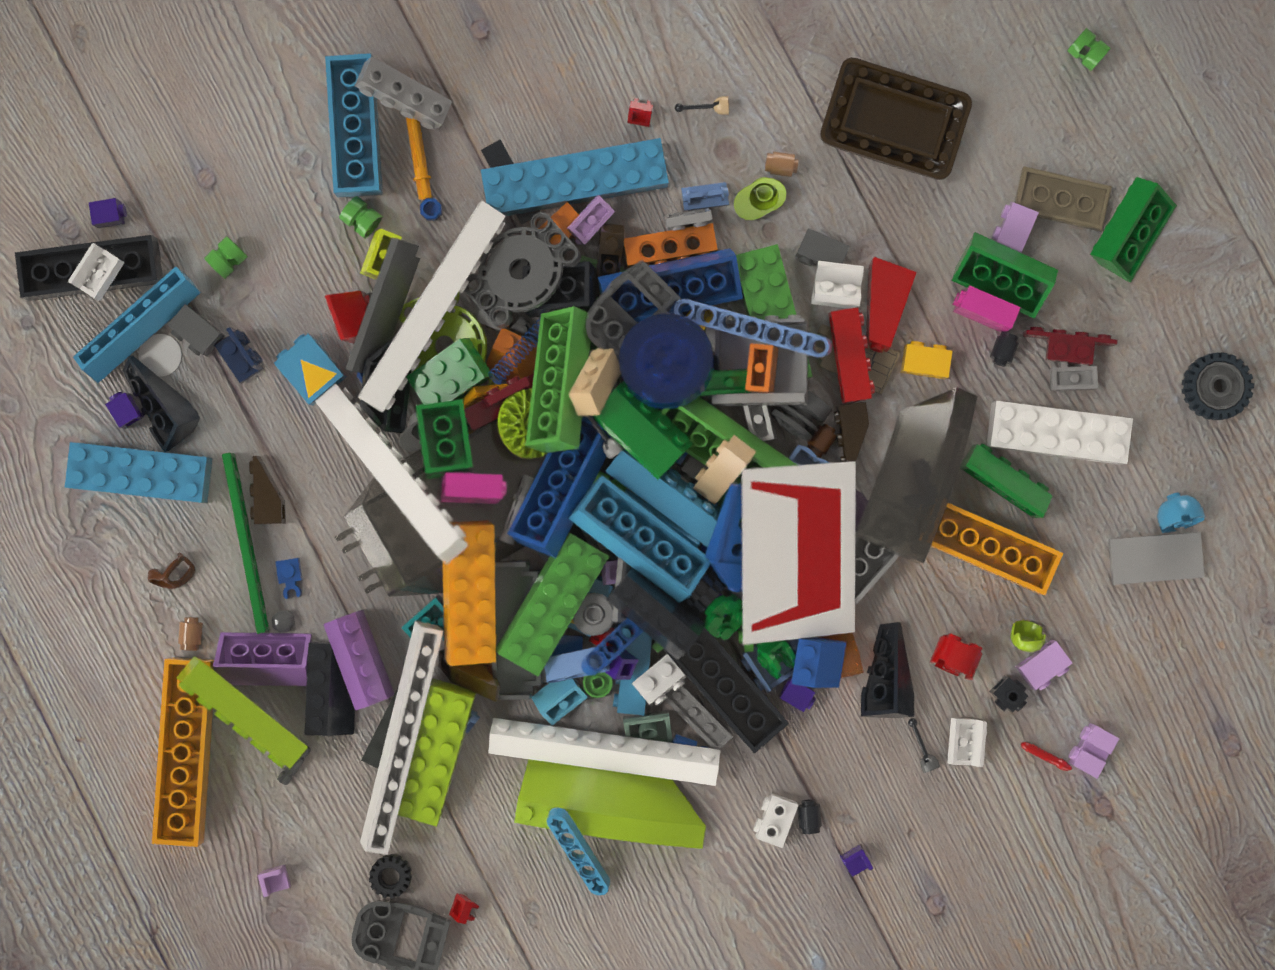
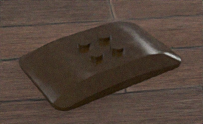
M851 57L843 61L822 124L820 137L825 144L915 174L943 180L952 171L971 111L972 99L965 92Z

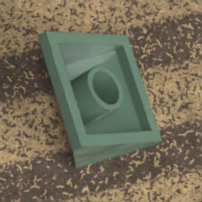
M668 710L645 713L644 715L623 716L626 737L672 743Z

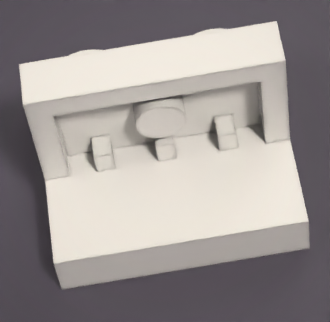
M818 261L811 304L847 309L860 306L864 266Z

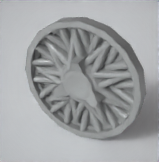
M587 594L573 617L574 624L584 634L591 636L601 635L608 631L614 623L612 621L613 605L606 600L607 597L603 594Z

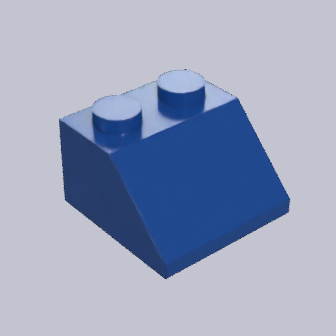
M821 637L799 638L792 684L812 688H839L847 642Z

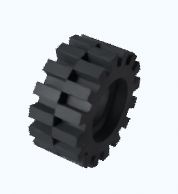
M395 854L379 858L369 873V883L371 882L372 890L375 889L376 894L383 895V898L390 897L391 899L402 895L408 888L412 878L411 867L407 865L408 862L402 860L401 856L396 857ZM386 868H394L399 873V880L396 884L389 885L383 881L382 872Z

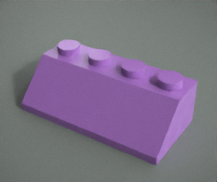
M360 610L323 624L355 710L371 706L393 696L395 693L364 611Z
M220 632L213 670L231 685L307 686L308 643L312 642V635L299 633L257 634Z

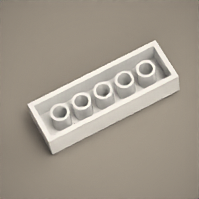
M994 401L991 403L986 446L995 449L1123 465L1128 463L1133 418Z

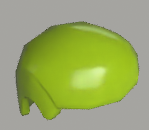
M1020 620L1013 623L1010 638L1013 645L1021 651L1035 652L1040 650L1045 644L1046 634L1042 635V626L1031 621Z

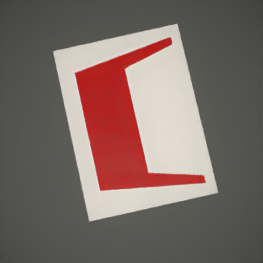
M856 461L742 470L743 645L855 632Z

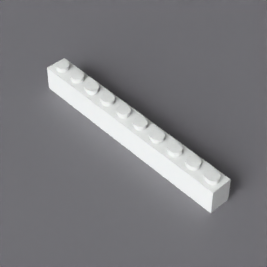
M484 201L479 202L361 390L358 398L380 412H383L385 409L390 410L396 400L393 395L397 389L401 391L407 383L408 379L405 376L408 371L415 370L420 362V359L417 358L422 350L426 352L432 343L430 336L433 331L438 332L445 321L442 319L446 311L450 313L457 301L454 298L458 291L462 293L469 283L466 280L470 272L475 273L481 262L478 259L482 253L487 254L492 247L493 242L490 240L495 233L499 235L506 223L503 222L504 214Z
M335 383L315 402L436 555L448 564L469 546L463 539L466 534L458 525L454 527L450 523L453 518L445 509L441 511L437 507L440 502L432 493L428 495L425 492L427 486L419 477L415 479L412 476L415 471L407 462L403 464L400 461L402 455L395 447L390 448L387 445L390 440L382 432L378 434L375 430L378 426L370 417L366 418L363 415L365 411L358 402L353 403L352 399L354 396L346 387L341 389Z
M418 621L414 623L360 840L366 852L388 855L443 635V630L437 625Z
M493 718L489 736V754L716 786L720 750L499 718Z

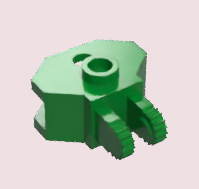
M785 640L755 643L758 650L757 660L772 677L776 679L781 677L780 672L782 668L779 664L781 662L787 667H794L796 657Z

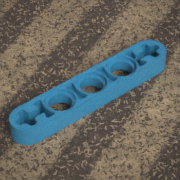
M563 808L551 809L547 818V825L591 893L605 895L609 889L610 878L569 813ZM563 834H571L574 838H567ZM573 850H581L584 854H577ZM584 866H591L595 870H587Z

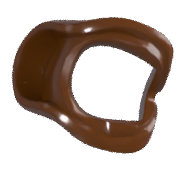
M179 552L177 553L178 558L168 566L164 573L159 569H150L147 579L153 585L175 589L183 586L192 578L195 573V566L187 557ZM182 561L189 565V569L180 579L171 581L168 578Z

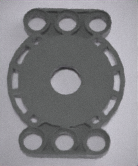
M540 212L532 217L531 228H513L501 233L492 240V247L487 254L483 253L481 257L479 275L469 274L466 279L469 283L473 280H478V288L471 291L469 290L468 283L464 291L492 324L497 328L503 329L511 324L512 312H527L547 302L556 292L561 282L563 266L574 267L578 265L581 260V253L549 215ZM541 219H547L548 221L544 229L537 228V223ZM521 232H522L521 235H515V236L509 237V236L512 235V234L521 233ZM556 234L561 235L560 243L551 245L550 240L552 236ZM504 239V241H502L500 244H498V246L495 249H493L498 242ZM569 250H574L575 257L571 261H565V253ZM489 253H491V255H490V257H489V259H488V262H487V266H485L486 259H487ZM525 259L530 263L531 269L529 274L524 279H514L510 272L515 262ZM492 296V303L484 307L482 305L483 298ZM499 312H505V320L497 323L496 315Z

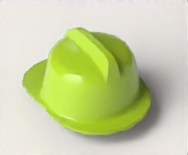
M761 177L756 179L752 184L737 193L733 205L736 214L745 220H755L778 209L786 200L785 186L774 178Z

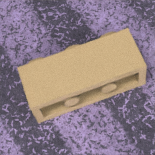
M614 349L592 350L569 395L578 416L599 415L622 372Z
M733 435L729 442L724 439L716 450L719 455L713 454L705 464L708 466V469L706 470L703 467L695 477L698 482L693 489L714 505L756 453L755 450L735 435Z

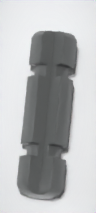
M307 746L308 748L291 769L287 766L284 767V771L277 777L280 783L283 785L289 784L293 778L292 775H295L304 762V757H307L310 753L311 748Z

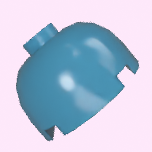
M1179 492L1168 495L1166 497L1167 501L1160 505L1157 513L1162 533L1175 532V528L1184 527L1186 529L1192 527L1206 518L1199 501L1189 495L1181 496Z

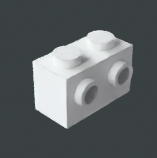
M772 792L769 797H765L761 810H764L762 818H757L753 831L756 832V839L783 848L798 808L797 802Z

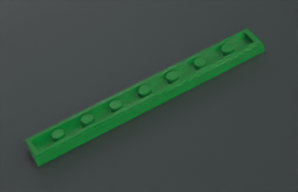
M230 452L224 453L222 458L257 634L268 632L270 628L236 455Z

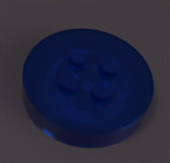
M658 314L640 321L628 332L620 348L619 367L627 388L639 401L652 407L670 409L686 405L702 394L713 374L714 356L709 338L698 324L681 315Z

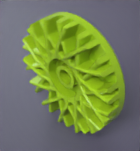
M532 389L517 391L508 396L503 402L498 415V429L502 441L512 453L526 459L538 458L548 454L526 446Z

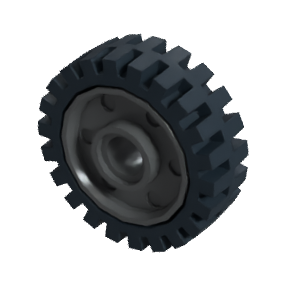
M1224 352L1210 353L1196 359L1195 362L1189 365V369L1183 375L1185 378L1182 380V385H1184L1182 394L1185 395V403L1189 404V409L1195 411L1196 415L1202 416L1204 419L1224 420L1236 416L1244 410V407L1248 406L1250 403L1249 399L1253 396V392H1251L1254 388V383H1251L1253 376L1249 374L1248 371L1250 369L1248 366H1244V362L1241 359H1237V356ZM1215 381H1219L1221 384L1220 392L1214 389Z

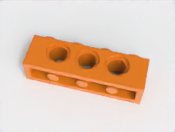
M713 223L705 226H692L681 230H669L624 238L623 242L628 268H631L641 260L647 265L660 264L718 250ZM696 239L699 242V247L695 250L689 249L686 244L687 241ZM667 243H674L677 250L670 254L664 250V246ZM652 247L655 251L654 255L649 258L643 256V248Z

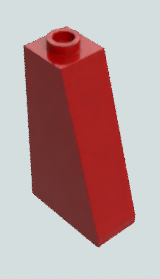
M873 257L868 271L866 337L868 346H870L872 351L883 353V351L887 352L891 348L917 272L877 257Z

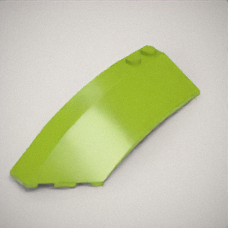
M528 759L514 823L550 829L547 825L550 810L553 808H563L569 813L582 835L703 849L706 831L705 823L699 818L691 803L672 779Z

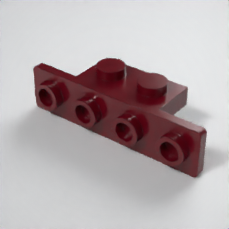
M1030 327V330L1023 332V337L1047 339L1045 360L1093 365L1095 345L1113 347L1118 343V340L1111 339L1112 336L1106 334L1089 337L1087 332H1075V335L1066 334V330L1061 329L1044 332L1042 327Z
M534 373L522 379L516 376L506 382L508 386L501 390L497 386L487 391V397L464 409L466 421L471 430L474 431L497 419L500 408L508 396L517 391L532 389Z

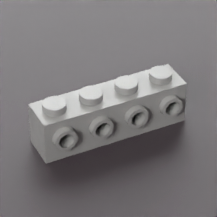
M373 57L364 63L355 87L359 88L362 94L381 100L380 102L384 106L394 107L401 111L403 116L418 120L427 129L435 130L443 125L452 103L450 99Z

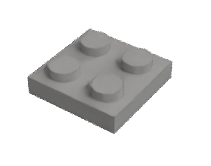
M702 208L663 215L665 226L667 228L670 227L671 231L685 229L686 224H692L694 227L708 225L707 221L712 220V214L710 209Z

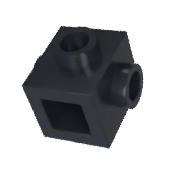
M1005 675L989 691L997 699L994 703L1002 711L1007 709L1012 713L1015 710L1017 712L1026 705L1027 702L1025 700L1029 697L1024 692L1026 687L1017 679L1013 681Z

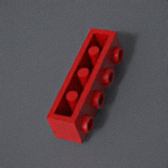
M858 307L831 311L828 313L842 404L872 399L875 388L874 382L869 380L868 371H871L870 358H866L865 355L868 343L866 335H862L861 326H864L863 313H859Z

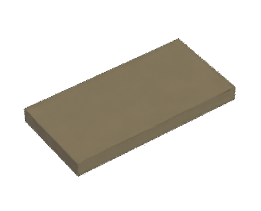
M1023 167L1014 203L1039 212L1038 218L1101 232L1112 186Z

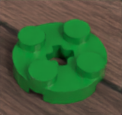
M730 594L731 596L729 597L719 596L707 607L705 611L707 615L706 622L704 620L703 622L706 624L705 629L712 636L727 640L743 624V601L735 594Z

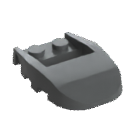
M641 260L616 277L592 305L585 321L588 337L599 349H614L617 358L626 357L639 349V345L645 340L650 339L656 334L655 331L662 322H665L671 315L668 311L676 301L678 302L682 299ZM628 279L658 308L642 326L611 297Z
M375 901L365 905L359 911L352 932V946L356 954L362 959L373 964L377 963L385 966L387 970H438L451 920L421 906L391 901ZM404 912L427 918L416 961L394 956Z

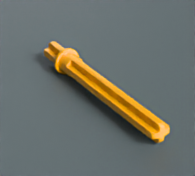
M406 117L415 173L413 181L416 182L419 200H425L432 197L429 182L431 176L428 175L421 126L418 120Z

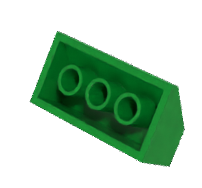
M1136 177L1128 188L1122 202L1118 205L1110 222L1106 225L1098 242L1094 245L1090 255L1099 265L1131 283L1177 205L1158 183Z
M627 379L609 395L600 414L592 415L595 421L657 480L693 444L686 434L680 431L668 417L660 412Z
M985 444L973 445L958 468L1030 517L1043 518L1053 495L1048 493L1049 488L1040 482L1035 484L1029 480L1031 476L1021 469L1016 471L1010 467L1012 463L1002 456L997 458L991 454L993 450Z

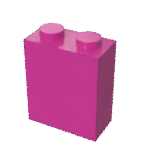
M972 286L961 290L960 293L958 292L952 303L955 306L953 312L999 332H1006L1012 329L1021 308Z
M445 473L441 482V502L497 504L503 498V495H506V481H502L503 475Z

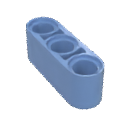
M595 647L550 657L544 666L546 682L555 683L588 676L583 672L581 663L584 657ZM590 658V665L593 668H598L597 660ZM609 664L599 673L609 671Z

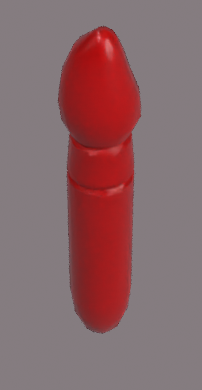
M1021 743V747L1025 751L1056 765L1060 770H1072V767L1064 759L1058 758L1031 743Z

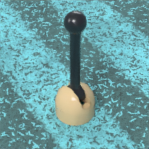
M718 97L713 104L682 105L677 103L674 108L676 112L689 109L713 108L718 114L728 115L729 97Z

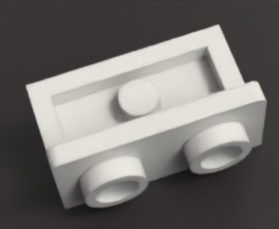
M93 243L73 272L69 283L100 301L125 262Z
M667 654L632 684L649 705L656 704L658 706L668 698L666 694L672 689L676 691L685 684L684 679L687 676Z
M951 718L948 764L983 767L987 735L986 721L970 718Z

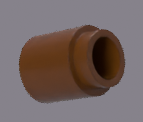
M825 423L823 426L817 425L818 431L812 433L813 438L810 442L807 441V448L812 450L818 458H821L823 454H827L837 438L834 434L836 430Z

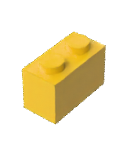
M911 341V344L904 346L900 373L945 380L949 378L952 351L947 350V346L934 344L933 348L924 347L923 342Z

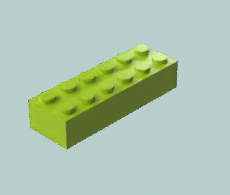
M194 656L176 677L181 681L178 685L190 696L196 693L199 696L196 700L209 711L212 708L216 709L217 711L214 715L227 725L232 722L234 724L232 729L245 740L251 737L250 744L263 754L268 751L270 754L267 757L280 768H283L285 765L291 769L308 748L197 657Z
M432 679L398 811L399 816L437 827L442 816L476 697L475 692L455 684Z

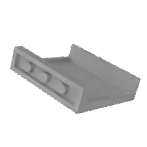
M774 315L765 316L764 320L808 332V322L801 315H788V319H779V316ZM728 317L726 319V326L729 329L733 328L736 320H733V317ZM751 322L748 325V332L754 335L758 331V325L756 322ZM773 328L770 332V338L773 341H777L781 336V332L778 328ZM715 329V355L720 361L721 370L748 368L750 343L771 344ZM800 334L793 336V345L795 347L802 345L803 337ZM776 346L779 350L774 393L751 392L712 395V404L715 406L808 405V355Z

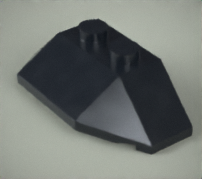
M390 340L364 360L362 389L393 340ZM407 381L401 391L397 389L393 395L396 400L389 411L385 409L383 412H380L368 403L360 400V407L383 432L403 433L405 431L410 382Z

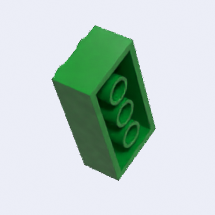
M974 232L955 267L951 281L966 288L972 286L1021 307L1019 312L1035 319L1055 285L1058 270Z

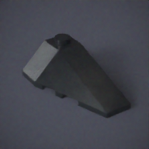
M133 355L129 356L122 371L133 395L139 396L143 408L140 410L143 416H148L152 427L149 428L152 436L164 453L168 452L194 432L200 416L187 399Z
M901 623L880 624L873 648L874 659L872 666H868L867 670L869 674L866 687L863 686L861 692V717H914V690Z

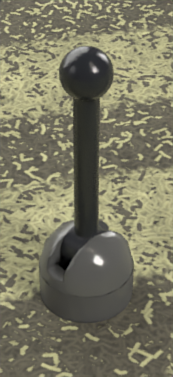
M914 718L909 719L908 725L912 727L924 755L920 761L923 773L939 768L940 764L937 758L926 751L916 726L917 720Z

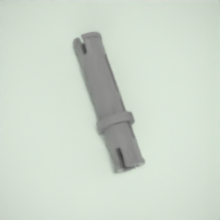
M527 475L522 476L519 489L513 496L514 502L499 538L500 541L511 545L514 544V539L507 533L535 478Z

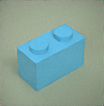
M576 679L549 683L532 696L538 711L551 725H554L588 698Z

